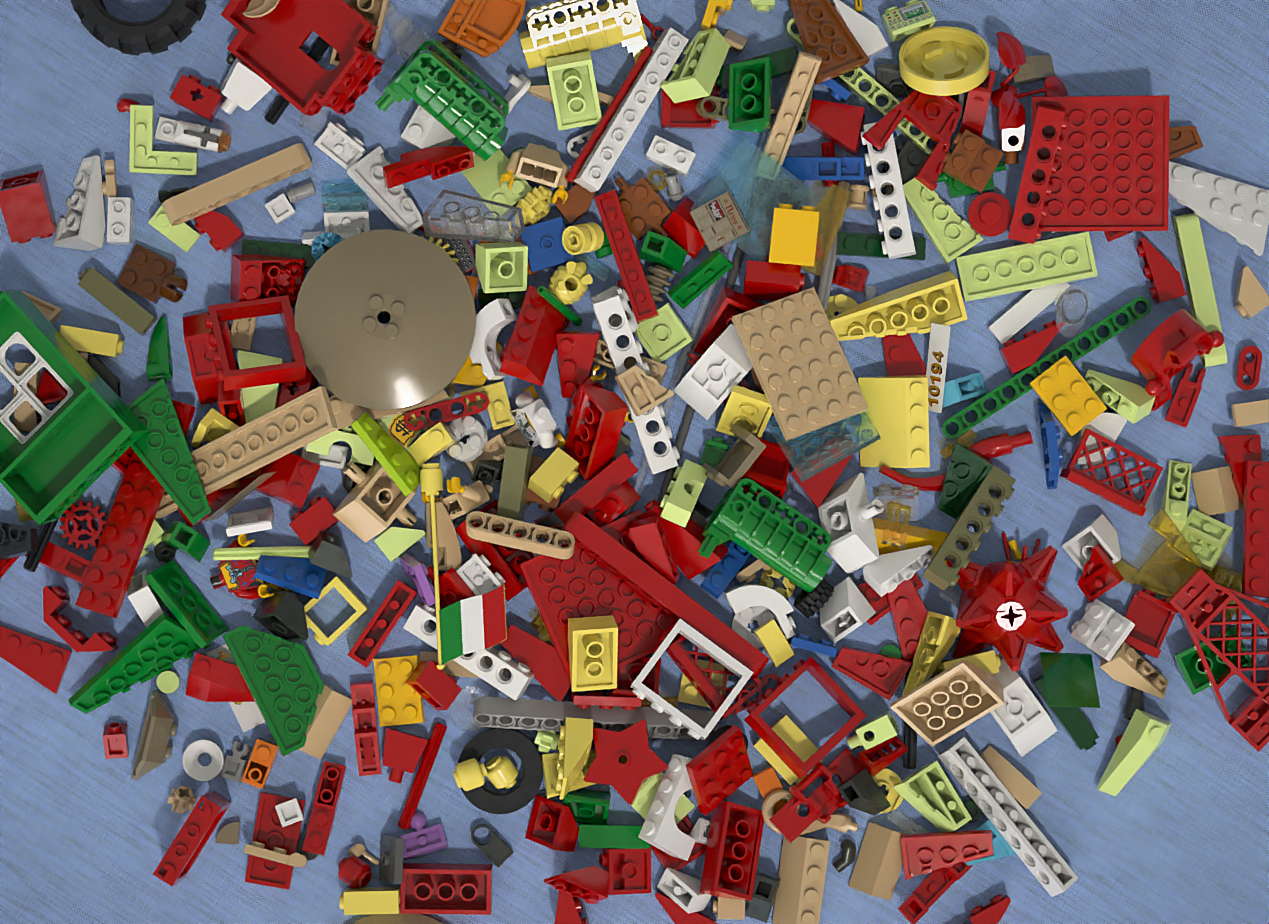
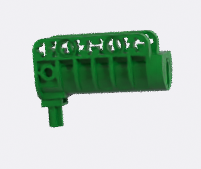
M435 38L426 39L409 56L387 82L383 95L375 102L378 109L385 112L395 101L400 103L405 99L408 102L412 98L483 161L488 160L504 144L508 128L505 126V117L510 108L508 101ZM426 45L430 47L435 45V52L427 50L428 47ZM445 59H450V60H452V61L454 62V65H455L454 68H452V67H451L447 62H445L444 60H445ZM469 75V81L471 83H469L463 76ZM478 89H485L488 92V97H485ZM502 104L504 106L503 111L500 110L497 106H500Z
M749 478L740 480L733 489L730 488L724 493L706 523L705 530L702 533L706 538L698 549L699 555L709 558L716 545L719 546L723 542L731 540L807 593H810L820 583L833 562L831 558L825 555L831 543L830 534ZM747 484L749 486L748 490L750 492H744L743 487L741 486H745ZM761 496L769 500V507L759 500ZM786 511L785 515L788 518H784L779 512ZM793 517H795L796 519H795L793 522H791V520H789V519H792ZM797 522L805 524L806 532L796 526ZM821 535L823 536L822 541L824 543L818 545V539L816 537H819Z

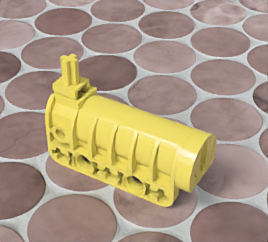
M557 0L529 9L526 14L529 30L519 33L529 70L546 65L545 59L586 51L592 52L620 43L623 47L627 46L629 53L632 52L636 63L644 48L648 47L636 0H615V2L607 0L604 5H597L598 0ZM588 2H591L593 8L589 9L590 5ZM579 5H582V11H578ZM567 8H571L572 14L569 15ZM557 11L564 12L560 18H555L553 15ZM548 14L550 21H546L545 15ZM539 18L540 23L535 24L534 19Z

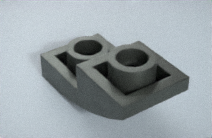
M478 460L472 480H480L483 484L493 486L495 482L501 484L504 461Z

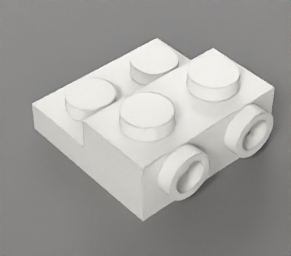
M1095 599L1093 603L1091 602L1085 607L1083 618L1073 624L1070 636L1110 662L1135 624L1115 612L1111 607Z

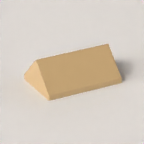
M324 684L322 693L318 694L315 703L317 709L312 724L308 725L305 737H307L305 745L298 750L322 759L352 706V699Z
M868 822L848 886L871 896L891 900L903 865L901 835L905 833Z

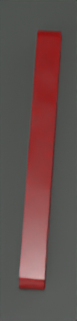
M574 511L561 528L562 531L569 532L574 536L575 543L677 621L679 619L683 620L753 672L752 678L756 679L769 662V658L581 513Z

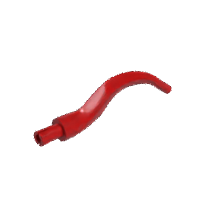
M1029 430L1010 436L1007 432L982 439L968 448L990 460L1012 454V449L1033 444V439ZM881 465L879 468V472L902 485L922 491H941L946 474L945 472L935 477L913 478L905 476L885 465Z

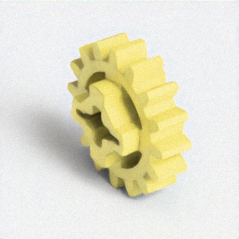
M542 185L538 189L535 187L517 203V211L513 213L514 218L512 219L514 224L520 229L538 224L550 211L549 205L552 203L553 192Z

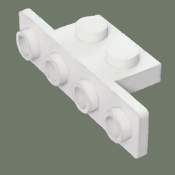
M369 208L324 210L325 231L303 232L302 244L312 246L315 238L325 232H333L346 239L363 232L393 229H370Z

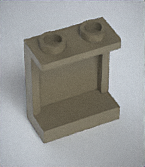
M734 424L729 431L739 439L714 469L706 463L702 465L707 470L706 476L720 486L724 487L727 485L732 489L766 448V445L753 434L737 424Z

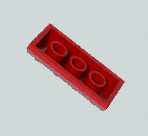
M529 285L499 372L543 386L557 344L556 333L561 331L565 316L537 293L538 288Z
M584 383L580 387L563 451L579 463L577 470L587 481L593 479L612 463L628 406L615 392Z
M495 499L479 511L497 515L498 502ZM466 520L455 528L456 533L470 552L478 554L479 557L483 554L491 563L489 569L493 573L498 572L506 581L504 586L506 588L505 599L507 602L527 588L518 564L534 558L535 556L532 552L470 538L466 532ZM473 523L471 526L479 527L481 524ZM496 528L493 531L502 532L503 530L501 528ZM521 533L515 535L516 537H523Z
M729 801L721 802L713 809L700 885L701 893L722 898L752 901L764 826L761 810Z

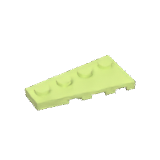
M915 178L903 185L908 206L945 264L984 240L948 204H945L934 190H929Z

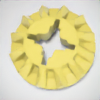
M770 567L763 572L760 585L772 589L774 582L770 576L778 579L783 575ZM784 577L782 583L786 589L777 587L774 590L787 599L793 594L796 584Z

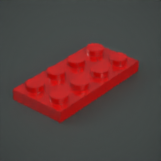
M261 792L252 841L265 844L264 849L273 851L274 847L287 850L286 855L289 856L297 853L303 820L282 827L275 808L276 805L294 798ZM298 799L304 815L306 800ZM249 855L245 882L289 890L294 866Z

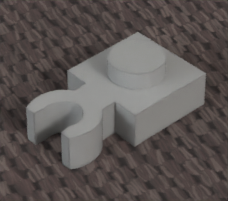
M235 741L232 746L233 755L226 756L219 776L242 784L241 780L248 764L245 761V757L250 754L252 747L245 744L243 750L240 751L242 743Z

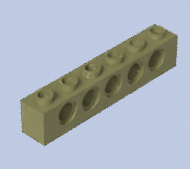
M995 465L992 467L963 509L921 575L943 591L949 585L953 587L960 578V575L957 574L960 568L965 569L971 560L968 555L972 550L975 552L982 543V540L979 539L982 533H988L993 525L991 519L993 516L998 517L1004 506L1001 503L1004 499L1008 500L1015 489L1012 486L1016 479ZM989 491L994 492L997 498L992 497ZM978 508L983 509L986 515L981 514ZM967 525L972 526L975 532L969 531ZM956 543H960L964 550L959 549ZM945 560L950 561L953 567L947 566Z

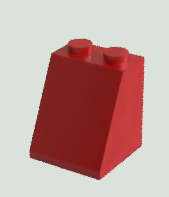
M44 170L0 180V207L11 243L18 242L22 244L31 241V238L34 237L48 238L56 232L57 223Z

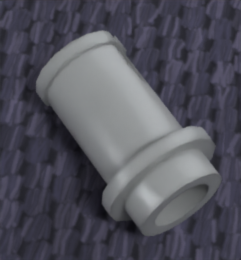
M675 170L664 174L668 187L667 196L673 201L682 199L685 192L684 188L681 187L678 171Z
M311 181L293 189L290 187V190L286 191L291 204L294 202L298 204L297 201L316 195Z

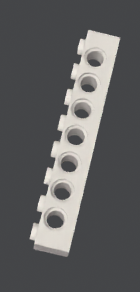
M671 27L661 33L652 48L651 56L577 174L574 182L591 193L600 189L659 91L660 84L668 76L689 39Z
M616 294L593 302L592 306L616 375L628 369L624 366V360L629 356L634 357L635 365L642 369L646 375H649L650 370L647 362L642 363L640 354L643 353L639 340H634L632 334L636 332L632 319L627 320L625 314L628 307L624 297L620 299L619 295ZM612 314L620 315L621 321L617 326L609 324V317ZM620 335H626L628 338V343L624 347H618L616 344V340ZM625 397L650 472L656 474L678 466L677 460L680 459L676 446H671L669 439L673 438L669 425L664 426L662 417H665L662 405L659 404L642 415L635 416ZM650 420H655L658 423L657 429L653 432H649L646 429V424ZM658 441L665 443V449L660 453L654 452L653 449L654 444Z
M965 737L953 742L938 755L940 760L1051 897L1065 892L1078 879L1076 874Z

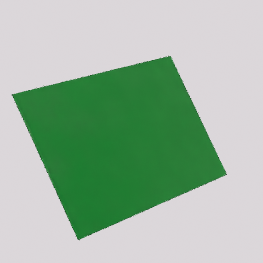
M1040 652L1048 706L1100 708L1092 654Z

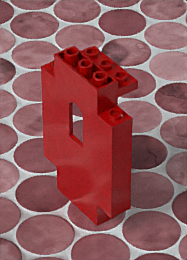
M231 0L221 15L235 26L239 32L227 49L304 115L313 117L323 106L331 108L338 114L346 115L354 109L355 101L358 97L368 90L370 81L382 71V65L385 61L366 46L367 43L374 39L376 30L379 27L347 0H280L273 11L257 18L243 15L251 0ZM312 31L338 52L340 61L335 69H324L301 49V46Z

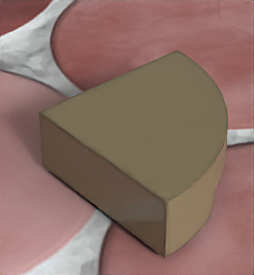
M240 821L224 826L217 835L216 843L239 844Z

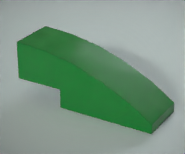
M579 824V847L646 849L651 848V844L638 837L643 825Z

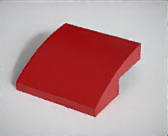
M687 816L677 824L678 829L688 836L694 827ZM695 842L688 861L673 857L651 845L652 852L665 870L666 868H671L676 871L697 859L706 852L707 848L706 844Z

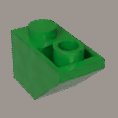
M648 231L639 258L680 273L688 252L670 238Z
M172 520L161 539L199 563L211 544L199 532L181 521Z

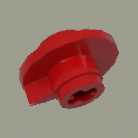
M994 192L983 193L977 196L970 204L968 210V221L972 229L986 237H994L1004 233L1010 226L1013 218L1012 207L1009 201L1002 195Z

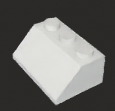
M418 105L401 135L402 141L418 150L451 146L456 138L420 105Z

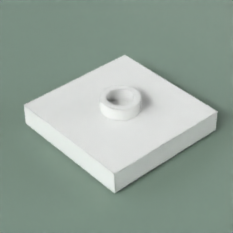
M273 507L230 514L226 527L227 536L272 529L275 516Z

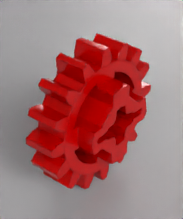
M79 501V507L72 504V510L65 511L66 518H60L64 525L60 526L59 529L66 532L62 535V538L69 537L67 544L72 545L75 542L76 549H80L82 544L86 550L89 549L90 544L97 547V540H100L104 525L107 522L103 520L107 515L106 512L99 513L101 506L97 505L93 508V502L90 501L87 503V506H85L84 501ZM82 510L89 511L85 516L77 514V512ZM96 519H98L99 523L98 529L95 528ZM78 520H80V521H85V522L88 521L86 525L88 526V529H90V530H87V529H82V530H81L82 525L80 524V522H79ZM70 521L73 522L74 530L72 532L70 530ZM86 534L92 537L89 540H79Z

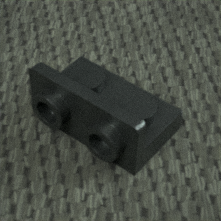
M910 139L906 143L902 141L896 149L903 185L915 177L929 155L914 145ZM886 163L882 171L887 173L890 166Z

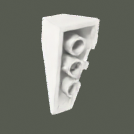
M95 155L83 158L73 183L75 187L74 194L71 198H67L65 204L69 207L65 217H60L57 224L54 246L85 251L102 248L105 240L106 224L100 156Z

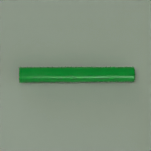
M540 286L537 289L539 295L576 326L582 324V319L544 286Z

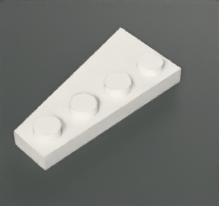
M379 146L351 166L347 174L400 231L414 233L423 226L425 221L412 199L408 198L405 193L403 184L389 189L385 185L383 167L391 163L390 161L387 162L383 155L384 151Z

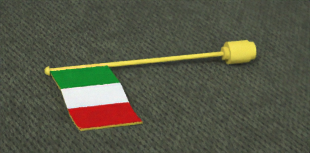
M440 463L422 464V470H420L421 492H425L426 496H430L438 665L436 667L441 670L445 667L444 664L462 655L491 648L507 639L505 586L503 584L488 593L460 600L440 610L435 496L439 495V491H443V472L440 469Z

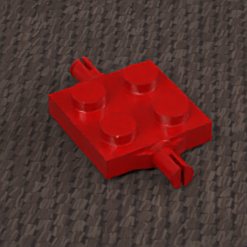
M430 565L427 571L434 586V568ZM450 568L444 574H438L440 610L460 600L476 596L453 568Z

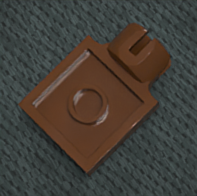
M138 244L135 245L116 284L157 304L160 298H166L175 303L179 302L184 295L175 291V287L186 291L188 286L187 280L174 272L177 264Z

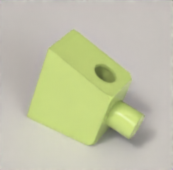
M888 710L859 725L855 730L856 734L846 739L852 750L861 746L868 750L898 735L900 728L891 711ZM872 731L874 736L869 737L866 732Z

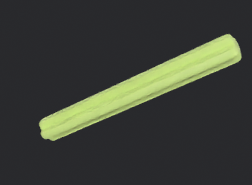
M311 546L213 549V559L250 560L259 559L261 555L309 558L308 552Z

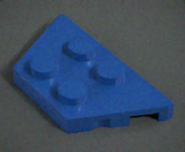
M1039 403L1037 405L1047 489H1055L1058 483L1059 462L1063 461L1062 449L1057 446V439H1060L1059 426H1055L1051 411L1045 403Z

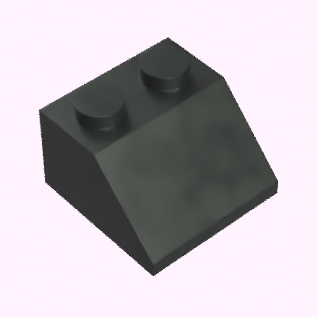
M290 591L274 593V596L264 598L252 616L271 633L284 640L297 642L307 640L309 637L304 605Z

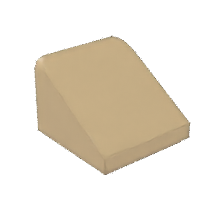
M728 30L724 35L725 40L730 44V49L738 53L743 52L748 38L732 30Z

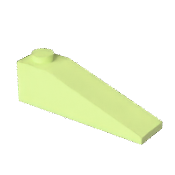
M1136 709L1096 789L1116 796L1163 743L1172 723Z

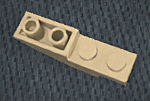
M598 340L597 353L593 362L615 371L605 341ZM640 355L642 363L646 361L649 367L650 374L648 376H652L661 385L668 366ZM632 356L625 358V368L634 366L635 358Z

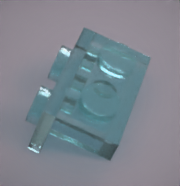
M356 183L323 184V194L321 195L323 211L368 210V196Z

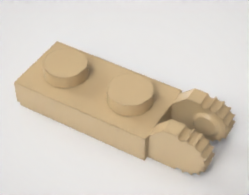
M252 841L251 845L246 844L244 848V853L294 867L298 866V868L305 867L308 861L303 854L294 853L289 856L286 855L287 850L274 847L273 851L264 849L265 844Z

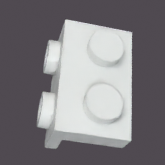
M329 122L327 129L314 145L348 171L351 166L360 161L365 155L366 151L362 148L365 144L355 136L352 139L345 134L347 130L338 122L335 125Z
M476 553L473 554L472 558L456 571L476 596L495 590L506 582L498 572L493 573L489 569L491 563L483 554L480 557Z

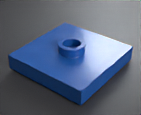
M562 217L518 230L522 244L528 246V264L531 273L575 260L574 255L568 253L562 244V235L565 230Z

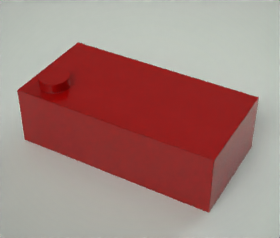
M403 863L402 884H400V914L491 915L493 864Z

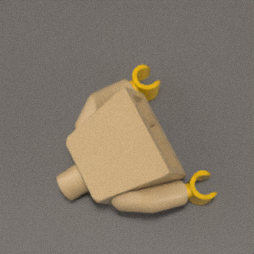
M528 143L526 149H520L512 153L505 169L507 173L501 175L499 187H501L502 182L506 181L509 183L508 190H511L514 181L513 174H515V176L554 188L557 187L558 190L552 197V203L555 204L557 197H560L563 206L568 198V193L565 191L568 181L565 177L569 172V168L561 160L560 153L544 145Z
M452 477L451 480H447V490L452 494L446 497L439 496L435 498V502L443 503L452 520L489 501V494L493 492V488L483 484L480 480L461 486L460 478ZM422 492V501L430 503V496H426L425 492Z

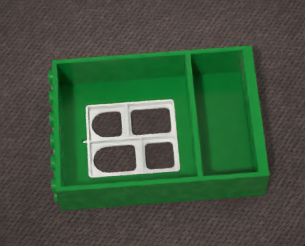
M21 290L0 291V372L18 390L17 396L4 409H0V483L37 524L42 525L56 521L148 428ZM16 343L25 345L36 357L35 362L21 376L13 372L5 358L8 348ZM43 367L49 370L68 393L53 410H48L27 386L28 381ZM24 401H28L42 416V421L27 436H24L10 421V415Z

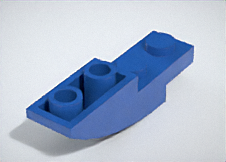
M786 156L777 179L865 180V157Z
M733 541L727 548L729 550L728 553L713 566L700 584L701 588L716 599L721 596L751 555Z

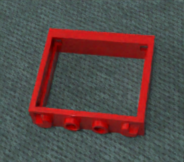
M288 295L208 306V315L204 316L205 327L211 331V333H208L210 347L214 346L215 351H212L214 364L219 366V369H217V379L222 381L224 391L306 379V364L298 332L295 331V321ZM280 314L292 362L230 371L219 322Z
M809 657L806 661L801 659L792 667L795 672L790 676L786 673L778 680L777 683L780 686L776 690L771 687L762 696L764 701L760 705L755 702L747 710L749 715L744 719L799 779L804 777L867 716L812 657ZM807 670L851 718L811 757L803 762L759 714Z
M213 790L202 795L153 875L170 886H174L182 881L232 802Z

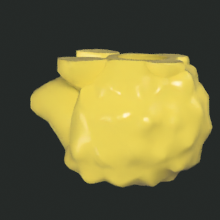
M570 261L566 263V266H558L557 270L554 271L548 284L549 291L567 306L573 304L574 301H579L584 296L585 291L588 290V285L592 284L593 279L590 274H587L585 262L575 263Z

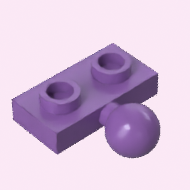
M415 812L410 824L411 828L415 829V832L399 836L404 838L403 858L407 860L448 847L442 824L424 829L427 822L426 816L421 812Z

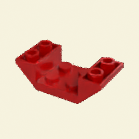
M208 312L183 317L185 346L193 383L201 405L218 402V382H222L217 379V369H219V366L214 364L212 351H215L214 346L210 347L208 333H211V331L205 327L204 316L208 315ZM230 321L219 322L230 371L238 370L230 335Z
M54 585L43 588L44 622L76 652L114 651L119 648L116 644L117 639L109 632H95L88 638L81 630H75L70 626L72 621L64 614L59 615L70 602L67 598L69 594L61 586L56 587Z

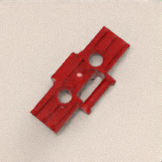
M846 748L826 767L821 762H818L815 768L798 784L792 785L789 788L793 795L792 799L769 819L789 843L795 840L816 819L826 824L831 819L830 815L839 807L847 805L845 799L841 797L842 795L837 786L833 783L832 776L836 775L839 777L840 786L852 775L862 770L858 765V760ZM820 776L823 782L805 797L802 791ZM799 804H804L808 809L805 817H801L797 813V806Z

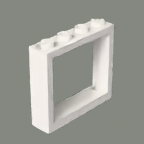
M679 619L630 687L634 689L632 692L642 700L646 698L652 702L650 706L657 712L662 713L664 711L670 716L669 720L676 726L680 727L683 725L689 730L687 733L697 740L700 738L705 740L753 672L690 625ZM678 633L740 678L704 729L642 684V681Z

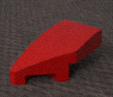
M840 265L834 270L832 284L863 293L869 271L849 265Z

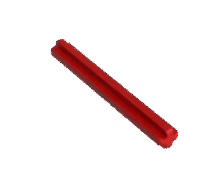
M437 722L435 724L397 824L402 829L408 830L410 828L412 817L416 812L447 726Z

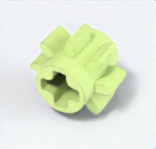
M538 730L534 744L540 745L538 751L548 754L550 749L556 750L560 734L555 733L556 731Z

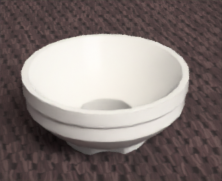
M198 740L186 748L182 763L190 777L199 781H207L220 773L224 764V756L216 743L209 740ZM202 753H208L211 756L212 761L210 765L202 766L199 763V756Z

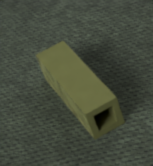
M95 268L85 269L79 276L80 281L78 285L140 335L144 336L157 321L155 316Z
M510 443L506 446L497 516L523 521L533 446Z

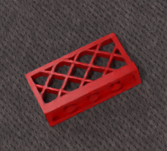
M1085 428L1066 469L1063 468L1059 476L1135 515L1143 517L1146 511L1144 507L1163 467ZM1090 435L1096 438L1098 448L1088 451L1086 441ZM1108 447L1115 448L1117 457L1106 460L1103 449ZM1099 451L1102 463L1092 466L1089 454ZM1085 456L1088 468L1083 470L1076 469L1074 466L1078 458ZM1129 456L1133 457L1136 467L1125 470L1122 459ZM1118 461L1121 472L1111 476L1108 464ZM1104 466L1107 477L1101 480L1096 479L1094 469ZM1147 466L1154 468L1155 471L1152 477L1144 480L1141 469ZM1137 471L1140 482L1130 485L1127 474ZM1123 476L1126 487L1118 490L1114 486L1113 479ZM1142 485L1144 493L1139 501L1134 498L1132 489Z
M681 636L665 651L714 713H716L725 700L726 691L731 692L733 689L726 688L727 675H737L728 672L726 667H724V671L712 670L713 658L707 653L698 652L696 645L694 652L686 651L680 644L686 638ZM698 656L710 657L709 669H702L697 665ZM712 673L724 675L723 687L713 685L711 682ZM750 677L757 686L752 690L741 689L738 693L737 702L733 706L728 707L720 720L726 718L765 686L758 677L756 679ZM741 693H746V695L741 698Z

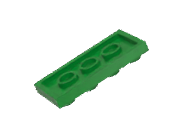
M174 559L145 577L150 587L157 593L165 606L170 609L178 619V622L186 629L193 641L201 649L229 630V627Z

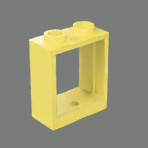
M336 576L321 590L318 599L313 598L304 606L307 629L310 627L316 633L313 637L320 645L326 644L330 646L369 608L339 576ZM335 587L356 612L328 637L306 613Z

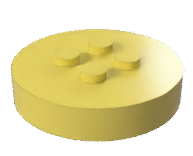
M940 26L921 30L906 39L899 51V71L904 82L911 88L930 95L948 96L970 91L986 79L990 69V51L986 41L978 34L959 27Z

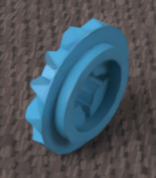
M325 232L317 236L312 243L311 252L315 262L324 254V245L330 248L344 239L333 232Z

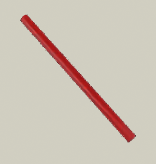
M646 46L567 173L565 179L568 182L573 183L653 52L651 48Z

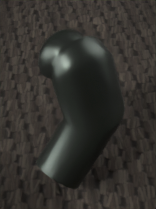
M849 839L841 842L840 847L843 849L842 857L832 864L839 873L855 860L856 846Z

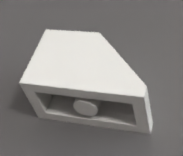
M666 868L657 885L660 890L687 913L704 911L712 896L700 892L701 881L671 868Z

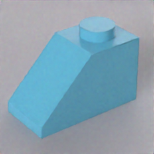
M981 372L946 382L942 408L988 393Z

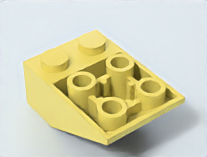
M566 717L565 726H560V737H558L557 750H559V757L557 758L558 777L556 778V790L560 791L559 799H564L589 760L593 740V719Z

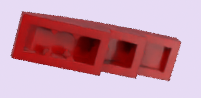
M623 453L554 512L564 524L574 511L585 516L613 490L637 473L638 469L627 455Z
M373 680L351 682L354 737L359 776L382 774Z

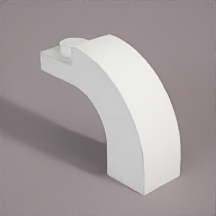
M496 299L492 301L476 316V330L470 358L472 363L482 364V371L488 380H498L507 376L505 373L499 372L502 364L497 354L496 340L502 328L517 320L509 299Z
M742 584L724 591L733 613L737 614L752 606L766 607L774 614L787 639L795 635L793 629L796 628V625L791 616H786V614L794 610L790 603L777 591L760 584Z

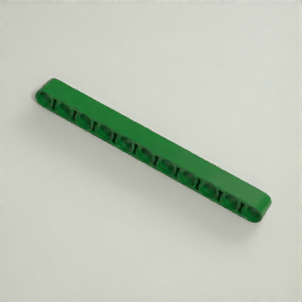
M1145 297L1131 300L945 420L941 425V434L947 439L959 437L1032 390L1031 386L1022 384L1021 378L1024 374L1030 375L1033 381L1042 374L1040 370L1041 363L1046 362L1052 366L1060 360L1059 353L1061 350L1069 353L1071 363L1077 361L1148 315L1151 311L1150 301ZM1136 302H1141L1144 305L1145 310L1142 314L1135 311L1134 305ZM1117 314L1125 316L1126 323L1124 326L1116 323ZM1099 326L1106 328L1107 336L1105 338L1098 336L1097 328ZM1080 338L1088 341V348L1086 350L1079 348L1078 340ZM1005 386L1013 389L1012 398H1005L1003 396L1002 390ZM987 398L992 399L995 403L992 411L984 408V401ZM967 411L975 413L976 420L973 423L966 421L965 413ZM948 423H954L957 426L955 435L947 433L946 425Z

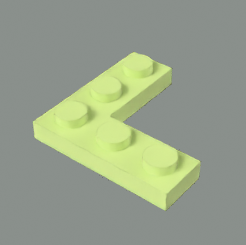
M131 104L129 172L198 175V152L153 150L154 105Z

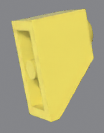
M439 422L422 434L407 449L419 467H422V464H426L457 441L445 423Z

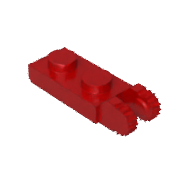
M1192 363L1185 367L1164 419L1183 428H1186L1206 373V369L1201 367L1197 373L1195 383L1188 381L1193 370Z

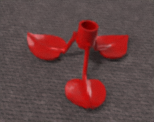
M998 32L996 35L998 38L999 58L1003 65L1009 69L1014 68V70L1004 82L1000 83L1001 88L991 93V101L995 107L999 108L1000 130L1019 128L1025 124L1026 114L1023 105L1017 101L1018 98L1039 93H1045V96H1068L1063 82L1058 77L1052 75L1045 78V89L1041 88L1018 94L1017 89L1012 85H1008V82L1019 71V66L1025 64V51L1017 38L1005 32Z

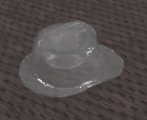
M1070 286L1055 299L1056 326L1065 337L1072 338L1077 336L1084 327L1091 305V295L1084 286Z

